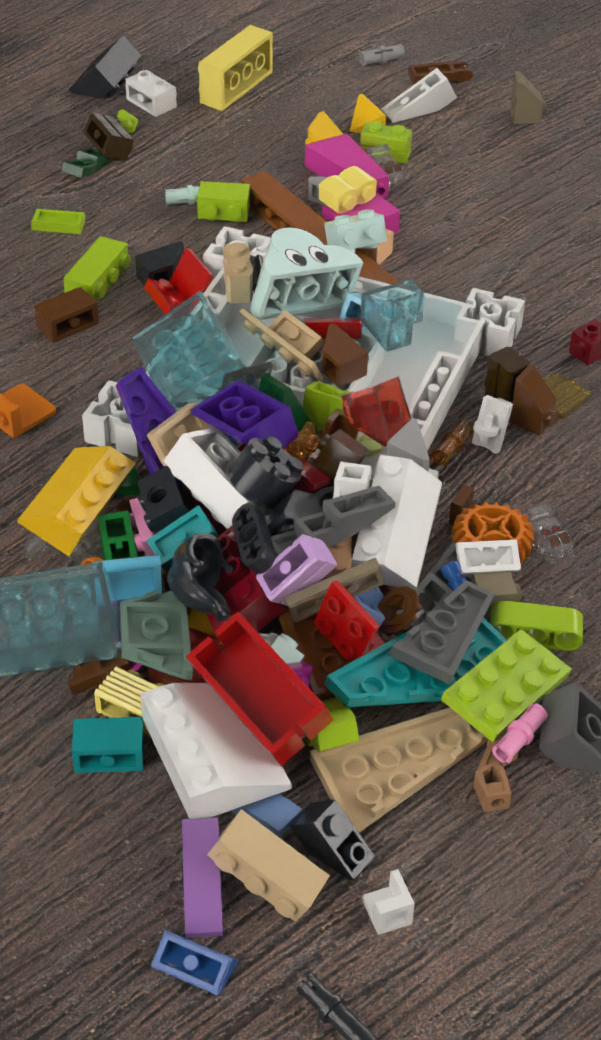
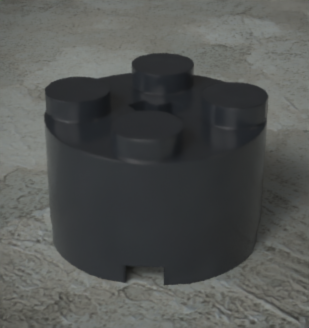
M268 435L265 439H251L230 466L228 473L232 472L233 477L230 481L244 498L254 504L260 500L267 503L264 508L273 509L274 506L288 496L299 482L304 465L299 459L290 456L282 449V444L277 438Z

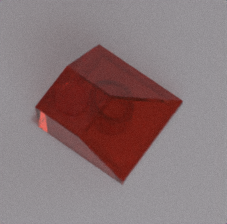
M399 376L341 396L343 411L348 417L350 425L384 447H387V442L412 419Z

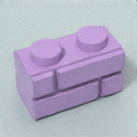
M302 534L293 542L292 546L286 548L275 558L267 571L257 574L256 578L271 602H281V604L287 606L284 597L318 583L337 566V563L322 540Z

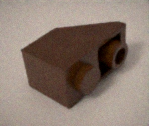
M332 323L328 327L324 343L322 373L340 388L367 375L369 356L364 347L360 346L346 332Z

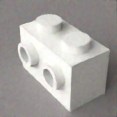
M143 70L125 79L126 99L153 116L157 117L177 107L176 87L150 71Z

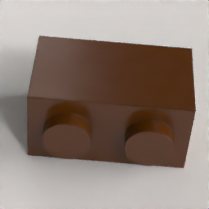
M81 287L34 306L36 327L53 343L99 324L97 302Z

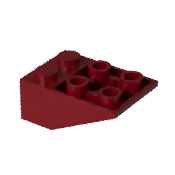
M232 525L217 539L221 544L225 561L230 566H233L235 571L228 573L222 568L220 580L215 589L226 599L232 614L231 616L238 611L258 632L285 611L287 607L281 604V602H271L256 578L257 574L243 564ZM206 613L213 632L227 621L218 622L213 614Z

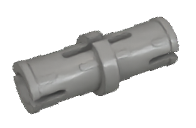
M402 44L389 47L382 45L378 46L377 49L360 51V63L362 66L378 62L384 64L388 60L404 58V46Z

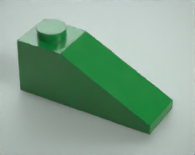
M122 511L97 516V531L103 560L138 557L129 512Z

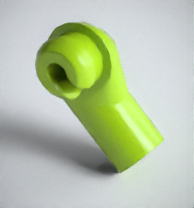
M120 110L117 114V118L121 121L119 124L128 134L133 133L138 124V119L126 110Z

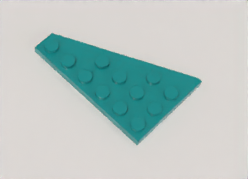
M483 618L450 684H447L389 656L391 647L398 640H403L408 633L407 631L327 675L324 685L346 707L441 701L444 691L501 646L507 639Z

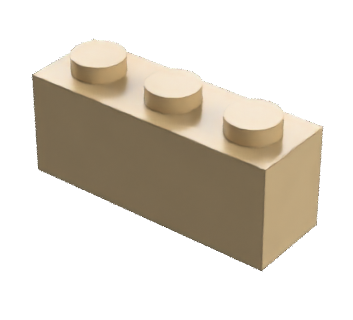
M242 809L230 821L207 854L208 857L214 860L219 869L234 875L244 883L251 893L262 896L274 905L275 910L279 914L291 918L295 922L311 907L330 876Z

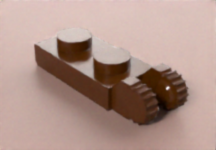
M446 61L408 66V75L413 85L436 68L441 71L448 81L457 80L459 83H463L464 81L471 80L473 76L471 69H469L465 61Z

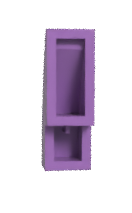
M218 818L182 819L185 938L223 936L220 869L216 866L214 860L207 856L219 838Z

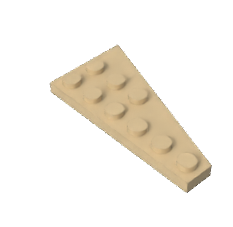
M446 708L360 735L358 742L322 752L311 750L310 761L330 800L338 802L356 830L361 832L487 742L488 738L454 710Z

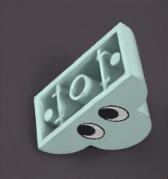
M297 228L278 229L272 234L262 264L257 287L250 305L251 313L258 320L278 317L284 310L293 315L342 307L348 293H352L364 262L348 249L335 245H323L317 237Z

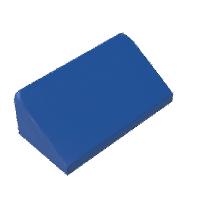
M165 930L151 967L220 996L238 960L174 932Z

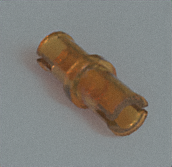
M460 420L452 431L445 433L441 444L432 452V459L435 463L441 457H444L439 465L444 466L454 454L459 453L463 449L464 442L471 436L474 430L470 422L465 428H462L466 420Z

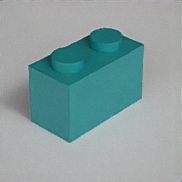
M91 717L74 719L72 737L74 773L143 771V717Z

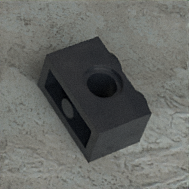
M168 466L137 482L141 492L137 498L143 510L147 512L143 517L151 532L155 530L157 532L161 531L192 510L183 483L172 474Z

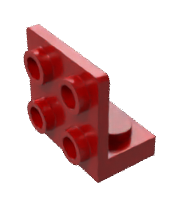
M186 248L170 282L164 279L159 281L148 279L144 289L166 316L185 319L211 284L214 274L192 249Z
M338 580L330 583L314 624L339 650L340 654L351 663L382 646L385 642L377 634L379 629L378 623Z

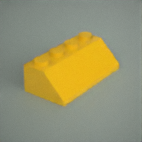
M111 446L74 448L18 518L17 522L67 556H70L95 523L97 516L101 515L121 488L135 462Z

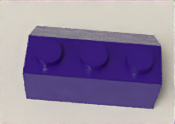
M240 380L235 381L190 409L192 415L244 444H248L253 438L265 439L270 435L277 438L282 444V449H284L289 443L299 438L289 406Z

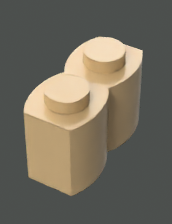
M246 243L226 244L223 250L226 298L230 304L250 303L253 298V267L251 264L250 248Z

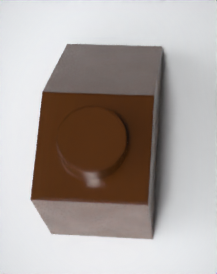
M529 364L515 380L510 423L541 435L556 420V397L535 366Z

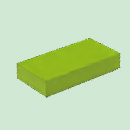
M36 209L31 221V229L34 231L81 234L86 216L84 212Z

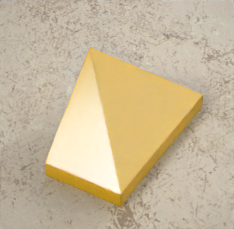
M359 94L350 132L361 133L366 122L378 121L382 125H386V115L364 94Z

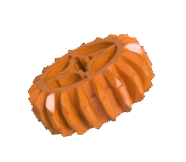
M484 501L482 506L473 503L470 509L463 508L462 513L457 515L451 531L452 543L517 540L521 566L523 561L528 559L534 544L532 524L528 521V516L521 515L519 509L511 510L509 504L500 506L497 501L494 505H489Z

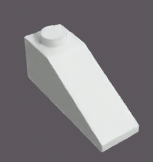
M436 68L381 109L391 122L394 123L440 111L455 100L457 96L448 79Z

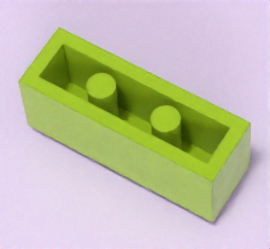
M100 236L63 278L65 293L81 287L98 302L100 298L105 296L110 286L116 283L121 273L129 267L131 257L128 254V243Z

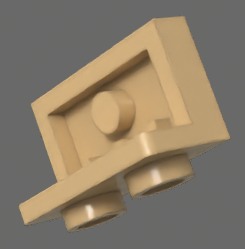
M195 402L188 403L147 434L163 466H167L164 459L182 434L211 429L205 421L192 415L190 409L197 406Z

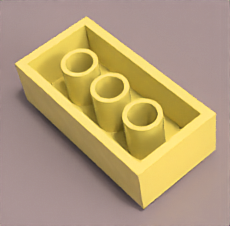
M249 25L201 60L198 65L200 103L223 111L269 76L273 70V32Z

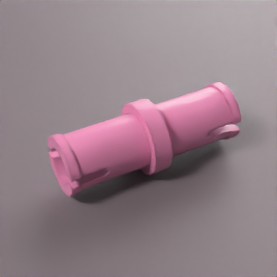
M530 704L524 714L518 720L512 721L507 727L505 736L492 748L493 755L502 763H510L522 746L529 745L534 738L533 733L547 720L548 714L546 710L539 704Z

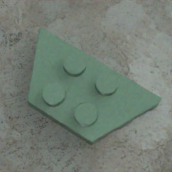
M154 590L145 593L142 597H133L121 601L119 617L122 658L185 680H192L193 667L185 657L191 652L187 607L179 601L172 591L159 595V592Z

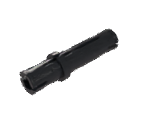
M314 973L306 976V979L309 981L308 984L304 980L299 983L296 991L319 1012L318 1016L323 1023H330L346 1040H379L345 1006V1000L339 994L334 995Z

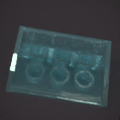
M201 291L131 338L152 381L174 409L182 408L188 403H201L237 380L247 384L255 379L217 311Z
M103 562L0 578V676L78 665L97 660H109L122 656L120 607Z

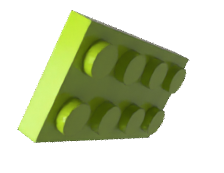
M520 629L444 691L441 701L490 741L494 742L507 731V727L512 721L518 720L524 714L530 704H538L545 695L560 685L569 676L572 668Z

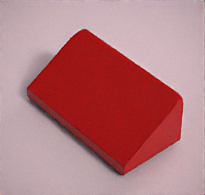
M304 318V324L321 336L322 339H326L328 327L332 323L346 332L352 339H361L362 321L360 318Z

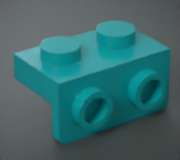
M198 505L146 541L153 553L160 555L161 568L169 573V569L173 566L174 552L189 537L197 533L212 534L216 538L219 535L203 509Z

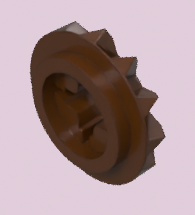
M407 586L398 587L390 591L378 606V609L385 617L379 630L386 635L394 634L396 636L400 635L402 629L409 631L410 623L418 620L416 613L422 609L419 604L421 597L412 588ZM394 610H403V612L401 613V615H396Z

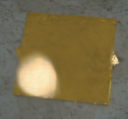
M555 372L544 380L556 397L555 411H557V417L561 419L591 396V391L579 386L574 380L570 381Z

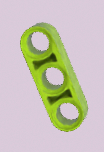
M499 601L491 607L490 624L507 640L522 629L546 649L573 651L580 648L583 643V615L576 609L514 601Z

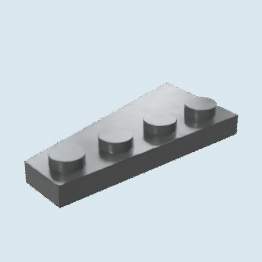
M465 580L443 600L441 606L436 610L433 609L426 615L422 623L418 626L415 625L409 630L403 640H398L391 647L389 656L450 684L495 594Z

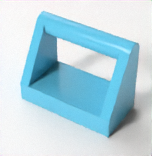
M160 555L94 561V584L97 606L120 604L121 601L133 597H142L145 593L157 590L159 595L162 594Z

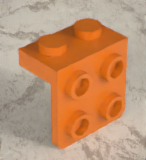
M18 384L8 391L0 393V429L13 439L56 414V407L26 384Z

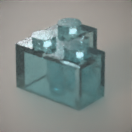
M412 279L362 293L360 319L386 352L411 345L413 324L423 321L425 294Z

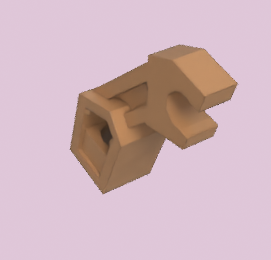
M507 732L494 742L489 739L487 740L485 753L478 770L475 771L473 787L484 812L508 809L510 806L512 793L503 767L509 763H502L492 752V748L498 744ZM519 751L513 757L511 762L518 759Z

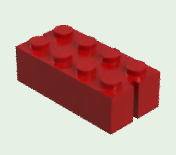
M237 611L214 631L226 647L223 652L219 650L214 641L208 636L185 657L196 672L276 762L282 766L305 746L302 742L305 736L311 741L334 719L321 700Z

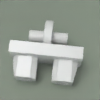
M489 395L483 397L478 420L475 421L473 427L475 432L472 444L486 447L495 454L500 452L513 406L511 402L501 398L496 399Z

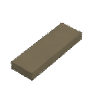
M376 557L284 597L294 622H299L317 614L330 583L336 580L353 597L383 585L385 580Z

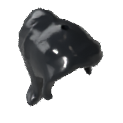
M208 533L192 535L178 546L174 552L173 566L169 569L167 577L170 590L185 607L213 614L218 622L228 620L232 614L226 599L215 589V586L220 580L222 568L228 573L234 572L235 568L225 561L221 544L215 536Z

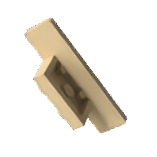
M244 308L239 311V314L244 319L242 325L250 334L255 335L258 333L260 335L259 338L270 349L276 347L279 355L288 363L293 360L297 364L298 370L306 377L312 375L318 381L323 378L316 364L310 360L325 343L321 336L286 310L269 327Z

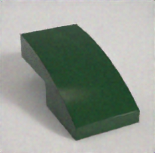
M93 148L81 149L77 151V158L75 160L63 162L62 171L81 178L87 177L98 171L110 158L104 157L99 150Z

